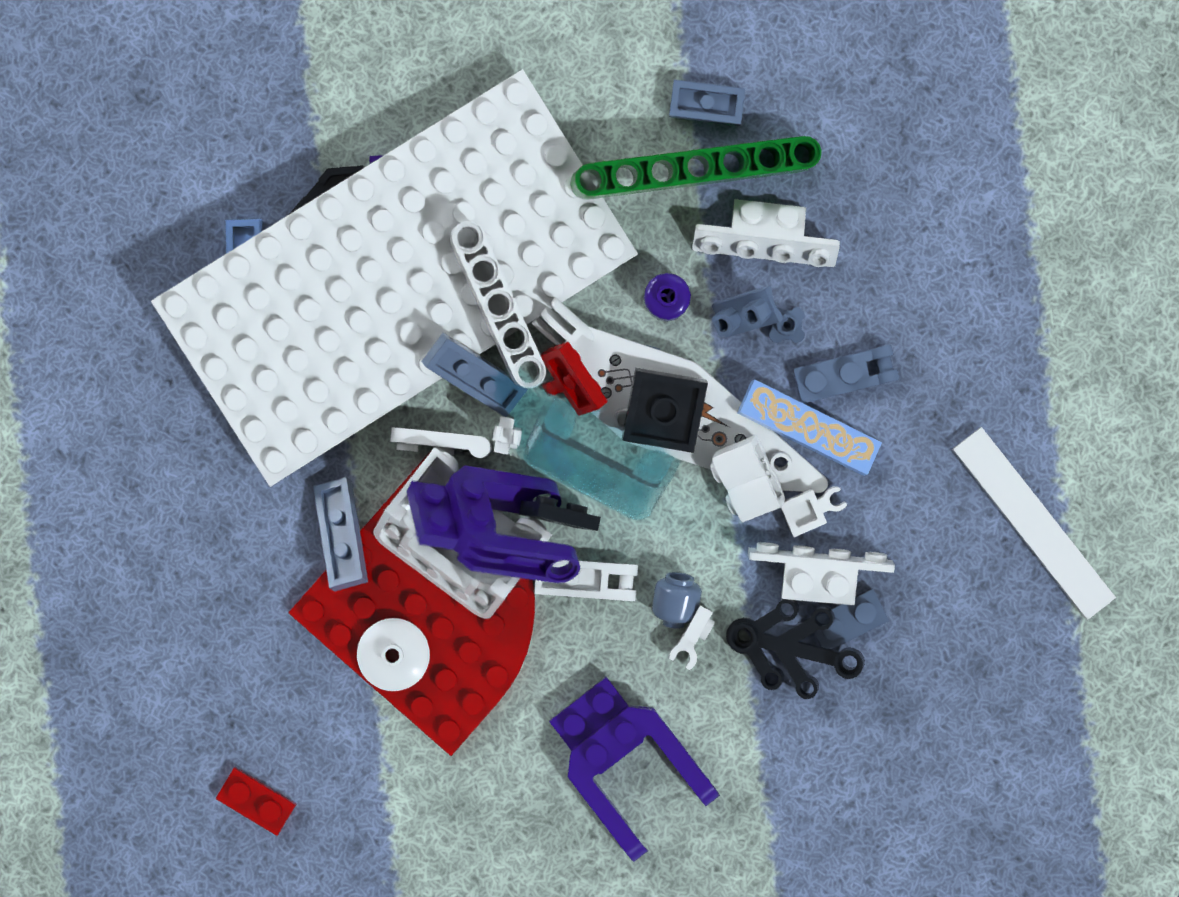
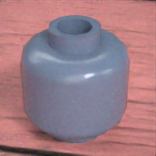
M677 572L667 573L665 578L660 579L655 585L652 611L656 617L663 620L664 626L674 629L683 628L685 623L692 621L700 605L702 590L694 582V577L691 575Z

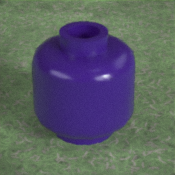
M664 273L655 276L649 281L644 291L643 300L645 308L651 316L657 320L668 322L678 319L685 313L690 305L691 293L684 279L676 274ZM663 290H670L667 294L661 293ZM674 293L675 297L671 302L670 296ZM661 297L666 298L667 303L664 302V301L661 299Z

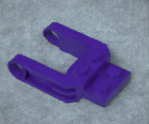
M465 465L451 475L446 486L411 481L406 490L419 545L456 551L458 553L457 560L470 571L552 583L570 581L580 572L581 567L577 552L570 545L500 535L495 531L497 526L493 510L519 514L521 501L536 502L534 498L542 494H549V498L557 499V507H560L562 500L557 484L551 479ZM559 561H569L566 565L562 567L552 566L554 563Z
M607 676L549 720L550 724L571 750L568 779L633 862L648 852V849L639 841L626 819L593 777L604 773L643 742L646 736L650 735L705 806L720 796L716 788L656 710L651 707L628 705Z

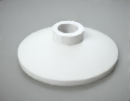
M399 618L384 619L370 626L362 635L357 649V661L363 676L372 685L387 691H400L413 686L426 672L430 660V649L423 632L413 623ZM393 648L399 652L398 661L390 662L387 660L386 652L388 649Z

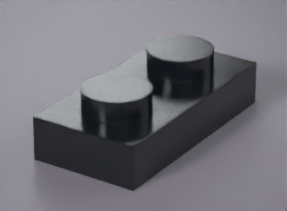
M537 496L536 502L521 501L519 515L532 517L577 529L598 531L601 517L587 514L588 507L567 503L565 509L557 507V499Z

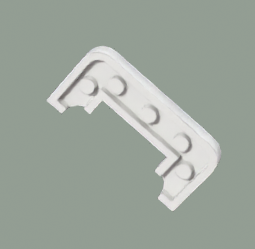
M434 447L385 509L373 533L375 538L385 548L469 611L481 618L489 619L520 578L470 571L457 560L458 553L456 551L419 545L406 492L411 481L446 486L451 475L459 470L458 461L452 455L441 452ZM493 510L497 534L546 542L552 536L546 530L544 524L535 518H520L515 523L502 512Z

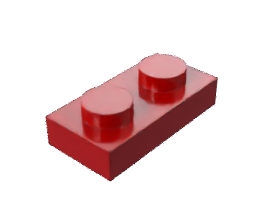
M237 767L233 768L215 798L276 836L279 835L297 803Z

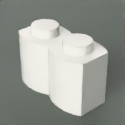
M756 435L715 452L712 457L713 462L710 465L715 480L718 483L722 482L727 489L726 503L733 515L737 514L740 520L745 522L782 507L786 500L783 490L770 467L766 453Z

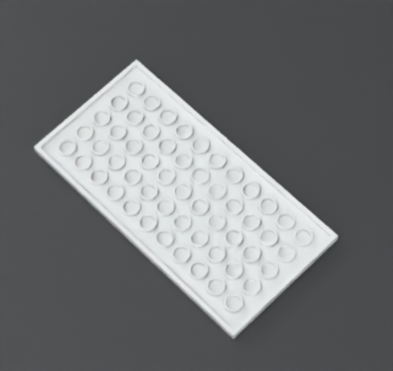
M522 69L151 300V302L264 479L271 487L442 379V377L426 368L421 362L442 333L450 336L478 355L495 345L450 244V234L461 222H476L484 230L526 325L540 317L541 312L546 307L552 309L553 307L550 302L555 297L562 303L635 257L638 253L603 198L581 199L572 192L570 186L571 177L583 165ZM582 173L580 177L581 186L588 191L596 190L597 187L588 173ZM468 228L459 231L457 236L459 244L464 248H473L477 243L475 232ZM477 262L473 267V275L478 281L487 282L492 276V269L486 262ZM493 295L488 301V308L492 314L501 316L507 310V302L502 296ZM509 328L504 333L503 339H505L506 337L510 336L518 330L514 328Z

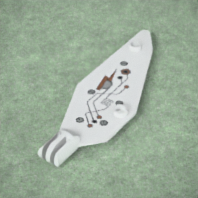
M556 297L550 302L555 311L546 307L541 312V316L549 325L540 318H536L531 323L555 345L569 341L572 348L579 353L582 363L592 378L598 382L601 392L608 401L599 410L591 413L621 439L635 368L707 380L708 386L694 453L632 442L628 443L711 470L712 457L717 450L756 435L782 490L805 492L813 489L814 493H821L827 489V478L778 434L737 414L742 402L697 362L589 327ZM778 457H784L788 463L784 467H778L774 461Z

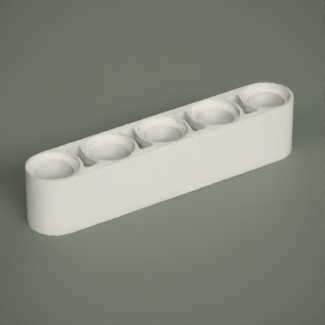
M461 222L452 230L450 244L513 382L521 388L537 387L545 379L546 368L486 234L476 222ZM468 228L475 232L477 243L473 248H464L459 244L457 236L461 229ZM477 262H486L491 267L492 276L489 281L480 282L474 277L473 267ZM493 295H500L507 302V310L501 316L492 314L488 308V301ZM509 328L517 329L522 335V343L517 349H510L504 343L503 336ZM526 361L533 363L537 368L535 380L529 383L524 382L518 373L519 367Z

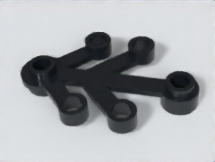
M782 599L775 609L754 621L745 617L738 618L727 629L726 639L729 646L735 652L749 656L761 675L762 685L768 690L778 689L784 681V674L780 668L770 665L761 648L775 651L796 684L797 694L803 699L813 698L819 690V683L815 677L807 675L797 657L834 666L837 674L845 679L857 677L865 665L863 654L855 648H844L839 652L799 642L817 630H825L832 625L835 618L834 612L826 606L818 607L810 618L780 636L764 632L782 620H793L799 613V604L796 600ZM788 603L792 605L794 613L792 615L784 614L781 609L782 604ZM818 613H826L829 617V622L827 624L818 622ZM740 630H748L751 634V639L749 641H742L739 638ZM846 656H853L857 661V665L855 667H848L844 662V658ZM775 673L778 676V683H768L766 674ZM802 682H810L814 687L813 692H804L801 688Z

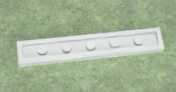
M982 427L952 449L1086 620H1089L1116 598Z

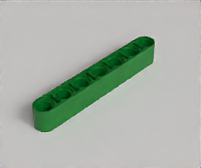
M800 136L588 163L573 173L570 186L572 192L577 197L589 200L798 173L814 167L819 162L821 147L814 138ZM797 145H801L808 150L809 160L807 163H801L795 158L794 150ZM761 150H767L772 153L774 157L772 168H766L760 163L759 153ZM726 154H731L738 159L739 169L736 173L730 172L724 167L723 160ZM690 159H697L703 164L704 173L701 177H695L689 172L688 162ZM655 163H661L668 169L667 181L660 182L653 177L652 167ZM618 168L630 170L633 175L631 186H623L617 181L616 172ZM590 172L597 178L596 190L588 191L581 186L580 177L582 173Z

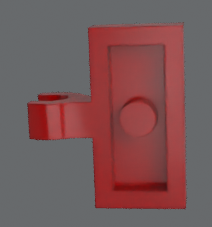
M569 341L548 348L540 355L553 379L541 384L548 397L563 392L578 416L599 410L608 402L601 392L600 385L592 378L582 363L579 353L572 348Z

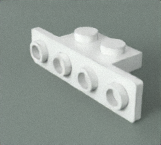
M734 199L731 228L697 224L695 226L692 250L710 255L724 254L739 256L745 259L758 258L775 260L780 263L793 262L810 264L815 267H834L840 241L804 236L806 207Z
M758 542L757 548L748 547L749 560L784 563L782 599L855 605L858 570L894 573L895 569L893 561L887 560V554L878 552H865V558L852 557L851 551L844 549H829V554L814 553L815 548L800 545L793 546V551L778 550V544Z

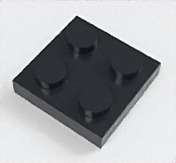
M635 368L622 441L694 453L708 386L707 380Z

